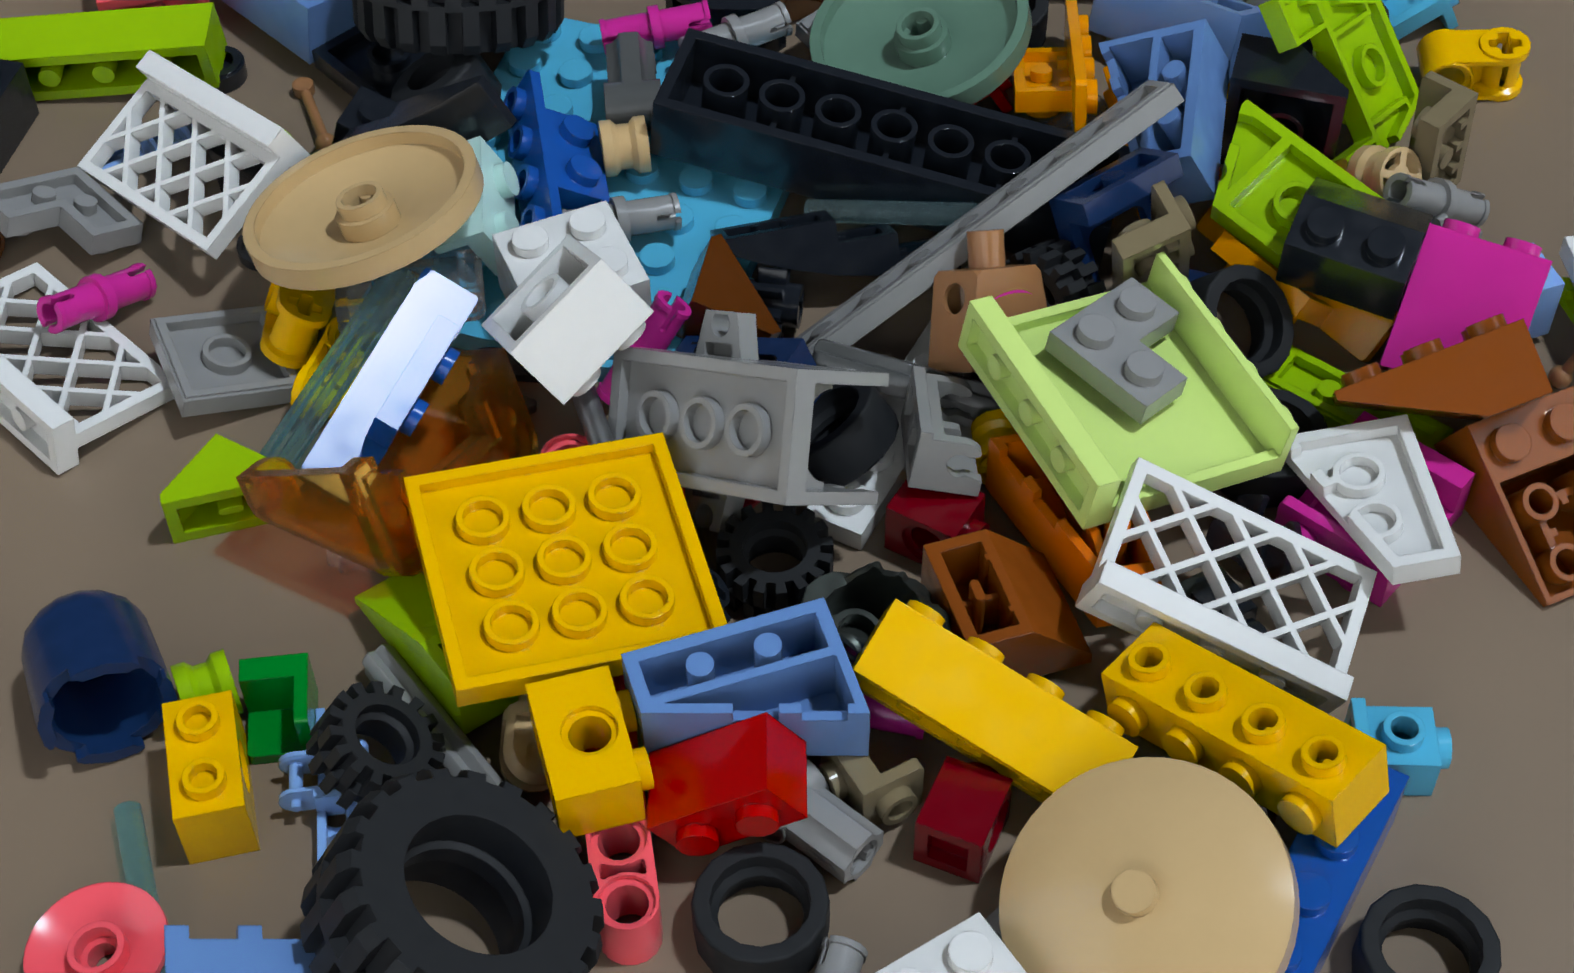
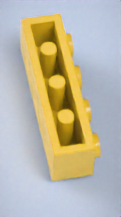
M894 599L884 611L852 665L862 693L974 762L988 765L1000 775L1013 779L1015 787L1041 803L1073 778L1104 764L1133 758L1138 749V746L1122 737L1125 729L1114 719L1095 710H1088L1086 714L1082 713L1062 700L1065 693L1055 683L1034 673H1029L1025 678L1002 664L1005 656L996 647L973 636H969L967 641L963 640L942 627L945 619L937 611L916 600H909L907 604H904L900 600Z
M1153 622L1101 673L1107 714L1125 729V734L1132 737L1140 736L1165 750L1172 759L1191 762L1219 773L1244 790L1256 803L1281 816L1288 826L1301 834H1313L1338 848L1389 793L1386 744L1156 622Z

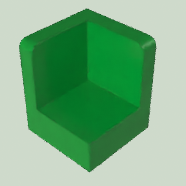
M308 652L239 659L238 682L248 710L247 754L250 762L254 765L278 763L279 758L286 753L306 750V744L312 737L309 733L316 724L315 709L318 708V688Z

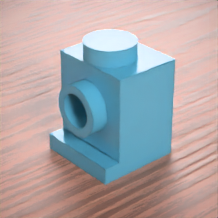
M1351 698L1344 723L1386 744L1388 767L1410 776L1403 795L1431 796L1440 770L1448 769L1452 760L1450 730L1448 727L1435 726L1433 707L1366 706L1365 698Z

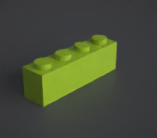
M213 2L0 18V59L24 64L35 101L135 94L147 79L136 68V65L149 49L214 88H219L220 85L219 74L220 70L223 69L227 42Z

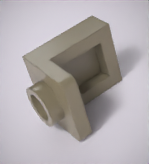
M821 756V764L816 766L826 779L830 792L876 826L882 823L886 825L899 823L910 816L917 806L922 803L924 768L917 758H912L883 773L879 772L869 756Z

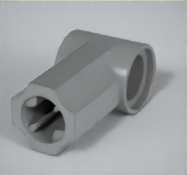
M807 759L808 818L781 826L775 833L763 836L762 838L777 845L787 840L845 884L852 879L856 881L871 866L873 858L883 845L884 831L832 794L823 774Z

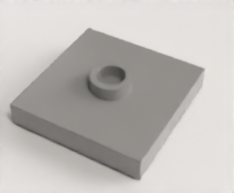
M264 305L150 319L149 336L182 418L290 403L291 391L298 370L285 368L273 363L260 350V340L266 315Z

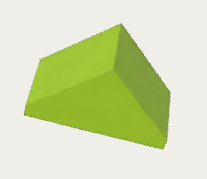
M215 434L159 494L161 506L174 544L301 517L289 467L218 434Z

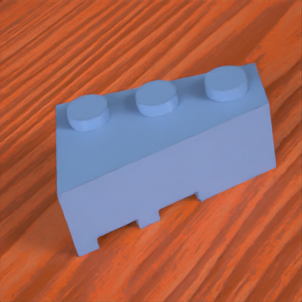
M824 597L621 654L625 690L628 689L636 715L637 732L642 747L645 746L648 755L650 752L767 712L806 741V756H869L871 713Z

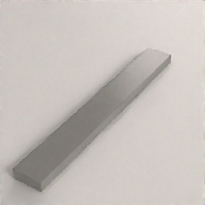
M1147 80L796 338L804 339L811 355L819 339H826L849 346L853 345L932 287L934 277L938 271L956 269L968 260L966 231L1004 229V233L1183 103L1184 99L1174 83Z

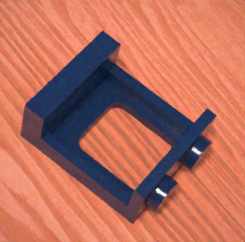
M1140 147L1073 183L1049 200L1060 240L1070 241V250L1077 247L1083 249L1086 252L1082 260L1084 264L1092 261L1095 263L1089 243L1092 230L1134 206L1138 210L1140 220H1151V186L1162 180L1168 185L1184 176L1178 153ZM1189 269V282L1210 273ZM1098 271L1092 274L1095 282L1101 281Z

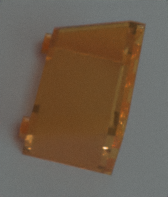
M505 349L459 351L461 354L443 384L439 385L430 380L420 396V399L430 405L411 437L399 431L379 466H377L374 456L353 457L342 467L295 469L291 462L281 457H265L256 461L236 477L249 508L262 521L382 576L413 577L421 573L423 567L408 511L403 477L538 454L536 430Z

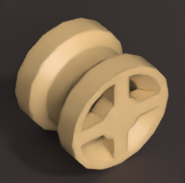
M644 115L633 116L628 123L615 124L610 119L598 121L599 140L606 178L618 176L621 170L634 169L638 173L652 172L649 139Z
M1363 145L1354 152L1346 170L1382 198L1385 183L1396 173L1401 172L1422 179V167L1419 157L1413 150L1401 146L1385 148L1381 145Z

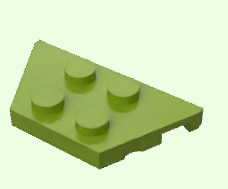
M1247 99L1241 104L1236 128L1229 145L1222 176L1212 204L1210 218L1278 269L1285 240L1303 196L1316 177L1379 198L1382 197Z

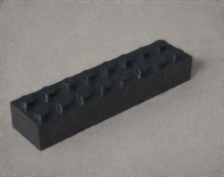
M688 28L653 102L650 154L940 233L1076 132ZM1124 145L1075 182L1129 154V147ZM1049 201L1004 233L1006 252L1015 254L1048 239L1055 238V242L1060 240ZM1113 218L1094 228L1089 237V243L1098 269Z

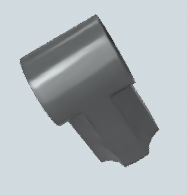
M638 32L618 33L617 38L612 43L605 45L608 82L603 83L606 120L610 119L615 124L628 123L633 116L644 115L647 131H651L653 102L661 87V81L656 79L655 75L657 71L653 42L645 40Z

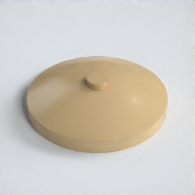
M404 125L362 133L317 151L276 178L251 206L243 225V243L256 270L265 279L278 286L296 290L315 291L343 288L364 283L390 274L417 261L456 233L468 220L480 201L484 187L483 173L470 143L463 136L446 128L428 125Z
M1165 757L1129 758L1107 763L1073 778L1057 789L1038 807L1020 831L1010 851L1000 886L999 925L1002 942L1027 973H1285L1296 944L1299 928L1300 900L1294 865L1284 841L1263 809L1244 790L1219 773L1191 762Z

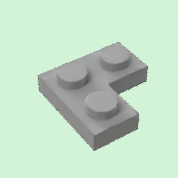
M79 166L0 183V232L6 238L27 236L35 231L59 226L90 255L110 253L115 249L139 244L142 241L143 223Z
M1133 277L1051 330L1045 346L1047 352L1140 425L1180 397L1188 378L1148 348L1173 331L1179 312Z

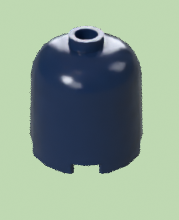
M79 590L58 597L38 612L24 632L21 660L33 715L44 746L49 750H54V747L60 750L75 753L78 763H109L139 753L145 749L143 738L156 730L163 721L161 704L178 700L147 618L126 597L103 590Z

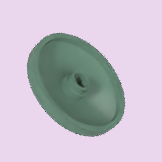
M824 0L812 23L809 39L810 53L813 62L974 104L998 88L1019 65L1030 42L1032 16L1028 0Z

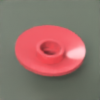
M102 882L79 888L53 904L34 926L24 951V973H160L165 964L164 925H169L167 917L154 897L145 890L131 884ZM113 954L107 962L97 966L104 956Z

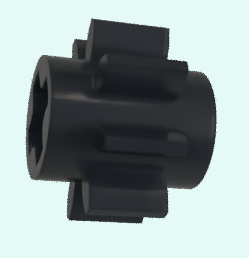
M759 266L758 279H749L781 329V333L777 338H784L785 327L795 329L800 327L804 307V284L790 283L791 269Z

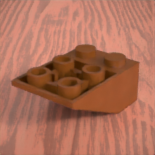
M1502 313L1466 327V330L1461 332L1464 340L1461 343L1444 349L1441 339L1437 338L1404 351L1403 355L1400 356L1403 365L1382 373L1379 363L1375 362L1342 375L1340 382L1343 388L1334 391L1332 399L1335 406L1480 421L1552 393L1553 390L1524 318L1507 324Z
M1574 386L1467 425L1434 444L1438 453L1475 473L1464 509L1543 607L1574 595Z

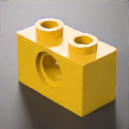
M609 665L525 684L531 725L554 814H556L555 818L558 828L563 833L570 830L576 837L646 820L643 791L654 789L652 769L645 746L632 749L628 733L638 730L633 702L628 689L616 692ZM589 748H601L595 752H583Z
M232 690L162 703L172 820L189 864L260 850L250 762L247 754V737Z

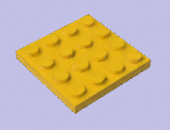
M663 432L403 477L405 499L457 707L526 694L525 684L609 665L612 677L623 675L621 654L727 624Z

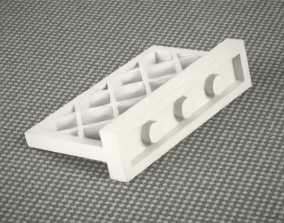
M149 49L136 65V68L147 79L77 166L90 177L217 260L243 227L245 218L259 195L276 178L301 160L310 156V154L279 125ZM156 100L160 101L159 118L142 124L144 115ZM192 124L191 138L173 144L174 130ZM158 136L157 150L140 156V143ZM225 144V158L206 165V150ZM124 148L123 163L102 169L116 151ZM190 156V171L172 177V162ZM260 163L263 164L249 183L239 186L240 170ZM156 168L155 183L138 189L139 174ZM224 176L223 192L204 198L205 183ZM189 189L188 204L170 210L171 195ZM222 210L220 221L207 237L204 236V216Z
M36 262L0 279V343L30 345L27 355L0 354V423L57 475H60L79 465V447L173 400L174 396L162 367L108 321L94 322L93 320H88L80 323L79 331L65 330L58 334H51L48 332V326L43 327L38 318L36 310L38 300L13 299L15 295L34 286L41 290L45 296L68 289ZM8 316L38 318L35 328L5 326ZM42 346L74 348L71 358L40 356ZM85 349L111 350L116 354L115 361L83 359ZM34 374L66 376L63 387L36 385L32 382ZM78 377L110 379L107 390L75 388ZM121 380L148 381L153 385L141 392L119 390ZM70 405L103 407L101 412L80 423L68 413Z
M1138 457L1131 465L1092 575L1083 583L1075 607L1137 637L1153 622H1156L1330 714L1348 700L1354 677L1348 675L1347 672L1377 571ZM1143 483L1166 495L1174 515L1153 522L1150 521L1139 499ZM1210 515L1223 521L1234 544L1211 551L1196 520ZM1131 519L1135 527L1127 530ZM1180 525L1195 557L1171 565L1156 533ZM1140 538L1155 570L1140 575L1115 563L1121 544ZM1270 544L1283 550L1294 573L1271 580L1256 548ZM1240 554L1255 586L1232 594L1217 561ZM1201 567L1216 600L1201 604L1188 598L1177 575ZM1329 572L1353 584L1348 603L1332 609L1316 576ZM1300 583L1315 615L1293 623L1277 590ZM1261 596L1277 629L1261 633L1249 627L1237 604ZM1340 617H1343V620H1342V623H1341V626H1340V624H1339V622H1338L1337 619L1340 618ZM1321 625L1333 649L1329 665L1309 656L1298 634L1299 632Z

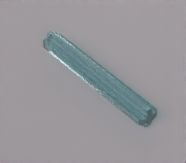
M403 267L376 280L259 454L288 466L290 473L292 472L369 358L417 281L416 276L410 270Z

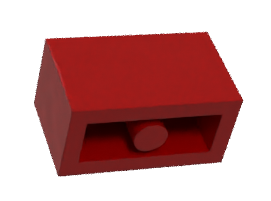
M767 712L649 753L654 789L648 790L647 829L683 854L688 856L709 855L716 852L719 846L747 837L768 836L775 833L781 826L808 818L806 741Z

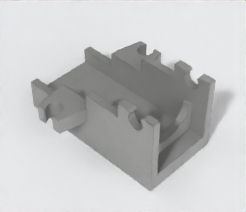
M706 309L696 353L642 347H629L622 351L617 350L614 353L608 424L614 441L663 432L680 485L685 488L686 502L695 528H709V531L719 532L720 530L726 532L725 521L731 515L740 520L745 498L785 506L877 505L879 493L877 491L845 489V486L824 484V482L816 480L808 470L814 401L822 392L832 389L833 384L888 387L889 373L759 360L756 314Z

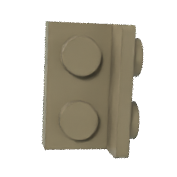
M1429 71L1421 79L1409 149L1413 150L1419 157L1423 180L1439 177L1450 180L1457 185L1462 176L1479 93L1433 71Z
M1164 180L1151 186V220L1141 219L1126 226L1119 233L1118 237L1112 239V290L1131 277L1140 283L1146 282L1156 253L1165 252L1180 273L1189 280L1190 256L1195 253L1191 240V230L1196 228V222L1186 199L1182 195L1173 197Z

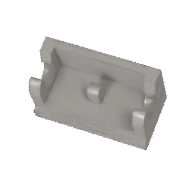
M913 366L900 418L908 487L978 497L982 478L977 471L976 458L981 457L982 452L981 446L972 439V415L956 408L944 409L940 404V399L948 394H954L960 398L971 397V385L961 378L926 373L925 367Z

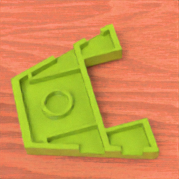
M1269 0L1258 6L1278 53L1296 48L1310 39L1313 45V56L1349 90L1342 123L1347 125L1354 144L1332 160L1334 163L1346 171L1350 158L1363 145H1381L1388 148L1390 144L1401 140L1416 110L1419 89L1381 0Z

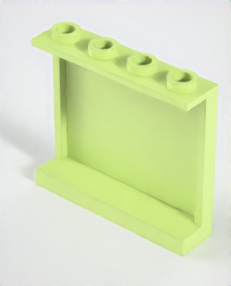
M1165 252L1156 253L1148 280L1141 284L1177 310L1179 315L1173 331L1148 348L1188 378L1182 395L1141 425L1045 350L1051 330L1108 292L1011 317L1005 315L992 295L969 301L958 347L1083 530L1111 522L1131 465L1138 457L1212 492L1281 471L1300 428L1294 421L1290 411L1280 403L1260 377L1254 364L1243 355L1226 333L1221 321L1213 316L1193 290L1187 277L1180 273ZM1143 483L1139 499L1145 511L1170 504L1164 493Z

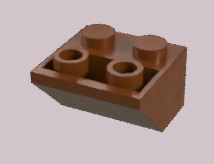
M987 529L923 545L921 583L930 592L931 603L938 604L949 614L951 632L965 641H967L969 636H973L993 645L1005 656L1002 664L1025 678L1029 673L1043 676L1091 663L1092 653L1044 553Z

